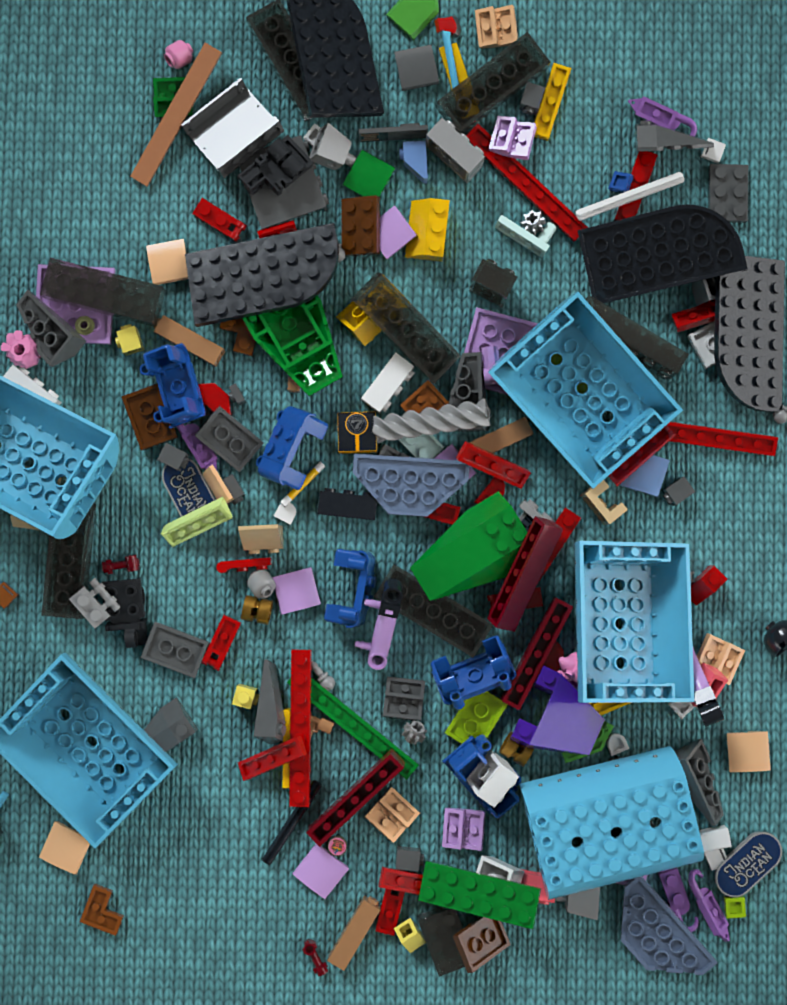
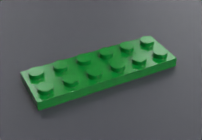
M426 861L418 901L534 929L541 888Z

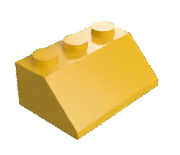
M427 198L411 201L409 225L417 236L406 244L405 258L443 261L450 200Z
M377 278L340 312L336 318L360 343L366 346L407 307L396 292Z

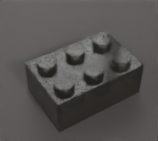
M482 259L472 278L469 291L503 308L518 276L509 268L502 269L498 267V264L491 259Z
M441 906L418 915L419 925L439 977L465 967L453 935L464 928L458 911Z

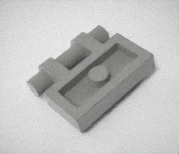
M94 578L89 582L94 589L89 591L84 586L70 597L69 600L87 621L96 628L110 617V614L106 611L108 607H111L116 612L120 606L116 602L117 599L105 590V585L102 582L99 583ZM96 594H99L105 600L102 605L94 597Z

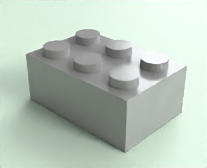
M441 118L426 134V147L466 183L483 167L484 152L478 146L474 147L469 143L470 140L465 134H459L455 130L454 124L449 120L445 121Z

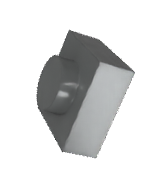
M237 384L229 386L231 392L228 394L233 403L237 402L239 405L246 403Z

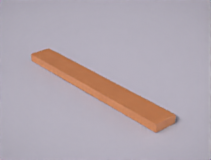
M206 42L204 43L130 176L131 178L147 187L149 186L182 127L181 124L184 123L222 55L221 51Z

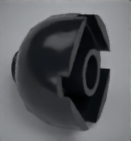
M781 620L777 623L772 621L765 628L767 632L764 635L763 642L774 658L787 650V620Z

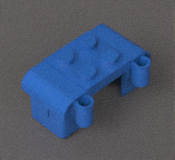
M183 343L175 346L166 344L143 354L145 363L140 366V373L156 377L164 406H158L159 411H156L153 415L156 422L171 424L169 429L206 415L188 350Z
M289 406L284 411L278 412V422L273 429L269 442L265 446L263 455L258 457L256 465L258 466L260 476L280 485L300 490L307 475L290 468V464L304 434H311L323 440L328 424L316 418V414Z
M336 550L334 566L360 570L354 608L326 604L325 621L345 625L346 628L360 627L364 624L369 606L364 605L365 599L373 600L371 591L372 588H375L377 579L374 576L376 560L372 553L361 550Z
M493 636L482 641L486 652L450 666L446 656L431 662L432 674L444 704H453L454 708L459 710L465 706L464 700L499 686L505 691L512 687L511 681L516 677V671L499 636Z
M479 735L476 738L470 736L442 762L446 764L474 798L479 801L488 814L492 813L495 818H500L519 802V796L516 794L518 788L516 786L521 783V777L519 776L516 784L507 791L504 799L495 808L478 797L469 785L467 778L480 761L485 765L487 764L484 756L491 749L492 745L485 735Z

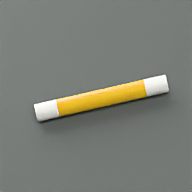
M320 461L307 474L301 489H292L280 503L286 507L325 468V465Z

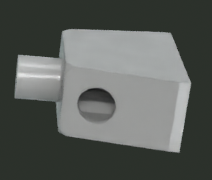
M329 123L319 129L309 156L314 163L337 170L344 164L352 167L356 161V157L349 153L351 141Z
M600 887L555 898V901L565 902V910L568 913L598 920Z

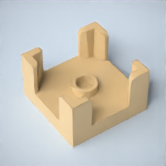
M605 480L600 482L594 489L589 487L580 496L602 524L609 525L628 509L623 503L619 505L614 504L607 509L606 503L601 498H598L601 493L609 488Z

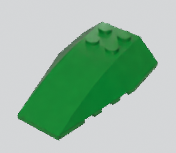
M318 295L297 307L242 318L254 340L308 396L343 378L322 302Z
M498 491L465 511L410 569L429 601L507 577L526 537L527 530L512 506Z

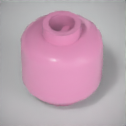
M177 40L166 47L164 58L171 68L181 69L192 62L193 49L189 43Z

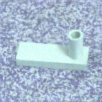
M503 215L500 216L495 225L497 230L541 258L547 252L550 246L547 243L557 229L554 224L547 222L543 228L544 231H541L539 236L536 237Z

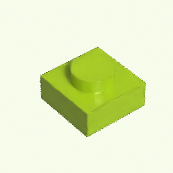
M744 896L724 897L726 918L746 917Z

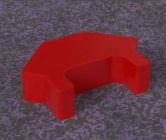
M215 383L198 384L205 405L213 412L218 406H221L232 416L231 398Z

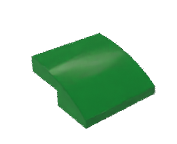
M185 77L153 78L155 117H164ZM193 107L189 112L188 116L193 115Z
M362 150L343 185L362 196L377 195L380 197L395 167Z

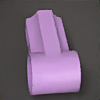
M498 346L481 348L484 386L498 384L488 373L491 367L500 359Z

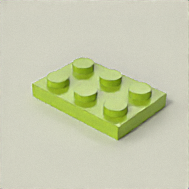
M488 691L464 700L465 706L457 711L444 733L461 744L470 736L476 738L479 735H485L488 738L508 704L502 702L501 699Z

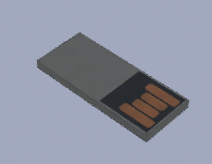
M409 123L400 124V127L359 129L360 142L426 138L428 125Z

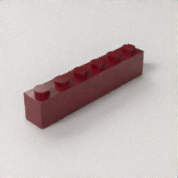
M534 517L487 618L496 628L515 632L563 531L553 520Z
M553 597L515 669L516 677L511 681L512 687L509 690H504L500 698L502 702L520 710L573 606Z
M393 749L388 751L308 827L307 835L320 847L404 768L405 761Z

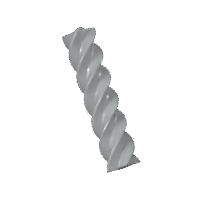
M484 398L477 404L465 401L458 407L451 404H446L439 410L427 407L420 414L414 410H408L402 416L395 413L388 414L384 419L373 416L374 426L372 432L376 435L378 443L385 440H399L403 437L415 438L422 434L434 435L441 431L453 432L458 429H473L477 426L487 427L490 426V408L487 405L486 398Z

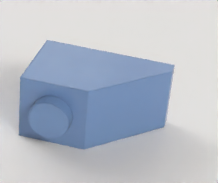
M426 141L403 142V148H399L400 160L404 162V167L423 184L427 183Z

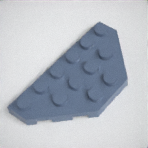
M354 454L353 474L388 514L428 517L469 481V465L458 460Z
M642 876L633 878L624 885L621 942L646 970H666L671 973L683 974V972H688L695 975H704L717 964V960Z

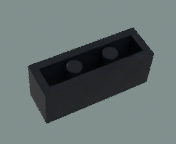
M325 488L324 491H320L317 514L375 521L377 500L369 492L355 495V491L351 490L336 493V489Z

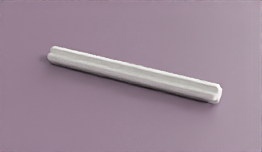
M677 172L576 210V217L579 221L681 184L684 182V176L681 172Z

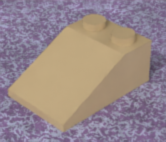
M278 524L238 526L243 550L248 551L249 554H260V550H268V553H279V549H284L283 526Z

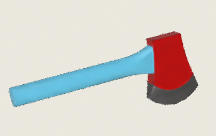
M454 15L446 18H437L434 21L436 32L440 33L444 43L453 90L460 88L450 36L458 37L461 32L459 20Z

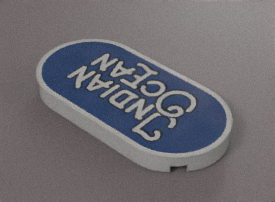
M191 459L185 469L182 468L181 472L166 464L162 470L163 484L181 517L216 500L198 465Z
M758 831L750 834L727 855V858L715 870L714 880L717 888L729 897H741L748 893L780 862L782 846L779 840L769 832Z

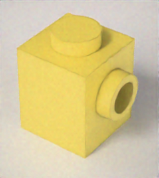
M129 324L122 326L121 330L116 331L118 337H115L118 348L122 349L123 354L128 356L144 351L137 327Z
M238 684L232 705L252 709L253 705H257L259 694H257L258 688Z
M411 918L394 928L401 944L409 953L427 943L419 927Z

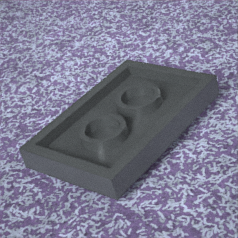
M709 165L708 208L719 213L728 222L746 223L748 221L749 165Z
M218 406L195 434V437L238 472L243 469L264 444L261 439L221 406Z
M155 621L141 658L196 678L209 641Z

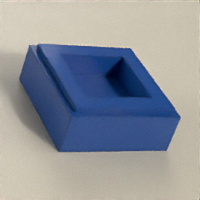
M615 171L608 189L617 193L627 192L630 189L634 176L629 173Z

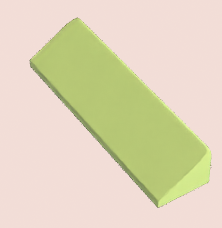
M221 497L166 524L162 529L161 535L174 547L232 519L233 516L224 497Z

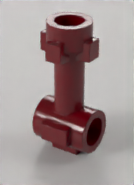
M137 555L125 556L124 561L112 562L111 559H107L105 562H102L103 572L113 574V570L127 568V572L139 570L138 566H140Z
M307 939L304 942L302 951L311 957L315 965L313 968L314 973H317L318 977L328 972V965L326 962L322 963L315 950L317 948L316 941Z

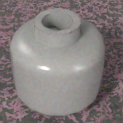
M266 570L252 572L247 581L249 589L257 598L271 596L276 587L275 581Z

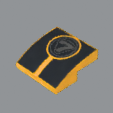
M376 411L337 413L339 454L377 452L376 435L372 432L374 426L373 416H376Z

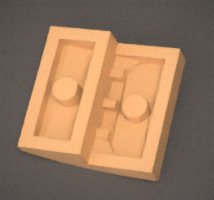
M513 5L495 9L491 6L475 10L479 48H496L519 44L515 8Z
M184 239L146 246L154 286L188 279L185 254L187 253Z
M213 465L209 466L202 476L216 499L224 497L226 503L234 500Z
M707 633L697 658L700 665L706 663L716 667L728 679L726 684L730 685L745 650Z
M768 731L727 733L729 772L771 770Z
M391 787L364 817L389 841L394 843L403 831L412 824L420 812Z
M55 821L39 858L67 872L77 874L90 843L77 830H73L63 823Z

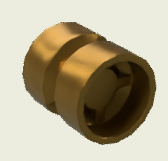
M246 595L241 619L251 622L256 619L257 623L268 625L273 601L268 599L258 601L257 597Z
M511 731L505 738L499 753L507 758L512 757L515 763L523 767L534 749L527 748L510 740L513 733ZM518 747H521L520 751L516 753Z

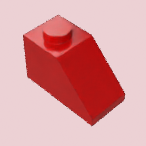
M709 565L695 579V582L691 583V601L697 606L715 593L728 579L714 565Z

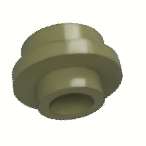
M81 316L75 322V329L81 335H89L95 328L94 321L88 316ZM87 322V327L83 329L81 327L82 323Z

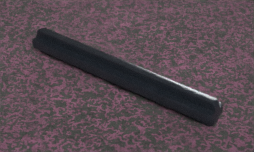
M313 780L310 784V804L322 787V784L317 780ZM295 807L262 858L264 863L272 864L308 807Z

